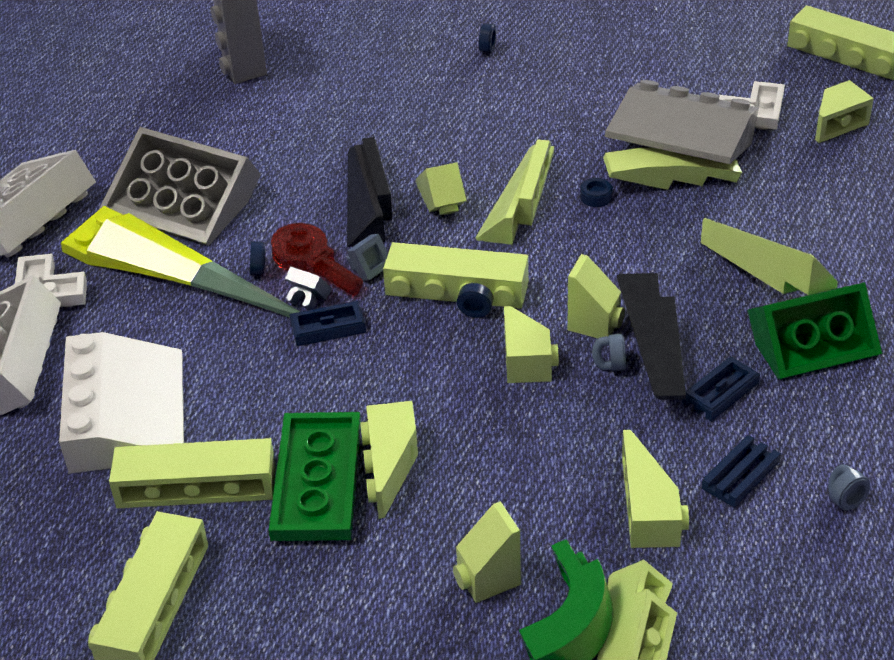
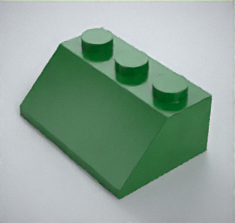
M865 282L747 309L755 344L777 379L882 354Z

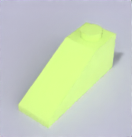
M623 430L622 465L631 548L680 547L682 530L689 529L688 505H681L679 488L631 430Z

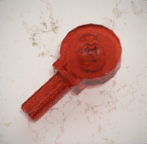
M293 223L279 228L273 234L271 254L273 261L279 267L289 270L291 266L318 276L321 275L348 294L357 295L363 286V280L334 261V250L328 247L326 235L320 228L306 223Z

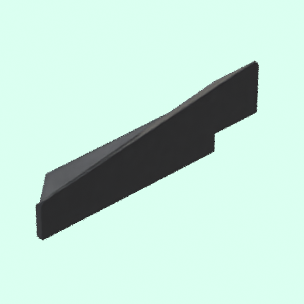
M375 137L364 138L361 140L360 145L351 146L348 150V247L355 246L371 234H379L382 242H385L384 221L393 220L391 193Z
M658 273L618 274V284L655 397L659 400L686 399L675 296L660 297Z

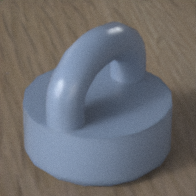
M612 334L596 340L592 348V357L599 369L624 371L627 368L624 335ZM609 345L611 361H604L601 356V349L603 346Z
M841 464L833 470L829 478L828 490L830 499L842 510L855 509L868 496L870 481L858 470Z

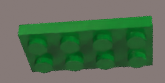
M360 412L284 413L268 530L270 541L352 540L361 431Z

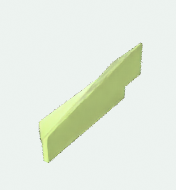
M537 139L536 144L528 149L476 236L477 241L512 245L518 225H532L554 154V146H551L550 141Z
M707 218L703 219L701 243L782 294L800 290L807 295L837 288L838 281L811 254Z
M645 560L615 571L608 578L607 586L613 603V622L608 638L598 652L597 660H667L677 612L666 604L673 583Z

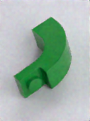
M567 539L551 545L560 575L566 583L569 593L561 607L553 614L519 630L529 660H592L603 647L611 630L613 603L599 560L596 559L588 563L583 552L580 551L575 554Z

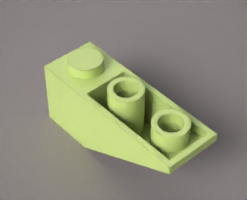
M412 401L366 406L368 421L360 422L363 445H371V449L363 450L366 474L374 473V478L366 479L369 503L377 502L378 519L385 518L418 456Z

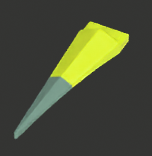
M103 206L61 242L62 252L88 265L134 272L190 285L225 295L289 317V314L300 312L130 213L123 215Z

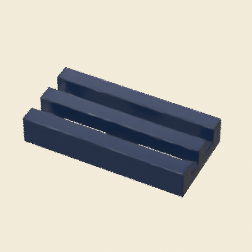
M358 301L289 314L296 346L366 333V325Z
M730 356L686 391V399H682V403L687 407L693 404L695 412L700 414L704 411L706 413L705 418L712 422L759 384L760 373ZM733 370H737V371H736L733 375H731L728 379L725 378V377H726L728 374H730ZM714 385H716V388L712 390L709 394H707L704 398L700 397L709 389H711Z
M747 435L702 479L701 489L735 508L780 462L781 453L775 449L771 453L768 452V445L762 442L756 445L754 444V438ZM758 459L762 460V462L731 493L726 492L736 481H739L746 474V471Z

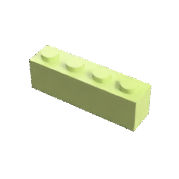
M807 5L790 21L788 47L894 80V32Z
M392 242L383 267L385 295L457 302L459 291L464 285L478 283L491 290L494 297L492 306L522 308L529 281L528 255Z
M271 438L115 447L109 484L116 508L273 500L276 463Z
M156 512L150 526L145 527L141 533L140 545L135 555L127 560L123 571V578L117 589L109 594L106 611L99 624H95L90 631L88 646L92 651L94 660L155 659L208 548L202 519Z

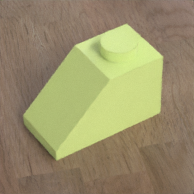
M850 80L825 89L819 111L815 140L821 143L868 125L870 123L874 98Z
M458 162L427 168L416 178L417 187L429 212L439 210L440 215L455 213L459 211L458 206L467 201Z
M581 254L568 276L567 330L599 339L600 337L611 335L615 328L619 329L621 327L625 308L620 307L621 291L589 256Z
M504 306L507 383L552 382V366L559 365L558 344H551L550 330L512 306Z
M500 501L493 504L456 546L457 565L453 566L455 579L462 590L468 589L476 603L521 585L520 530Z

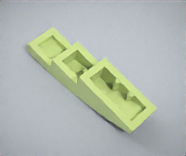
M653 147L608 152L603 157L609 177L666 190L669 189L673 180L703 186L708 176L737 182L742 173L736 159L731 164H726Z

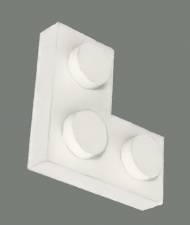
M754 81L751 98L719 95V99L729 102L732 99L750 101V106L759 108L755 127L758 129L777 130L785 85Z
M52 254L18 257L15 284L34 275L61 302L60 307L86 304L87 279L85 272L54 275L55 262Z

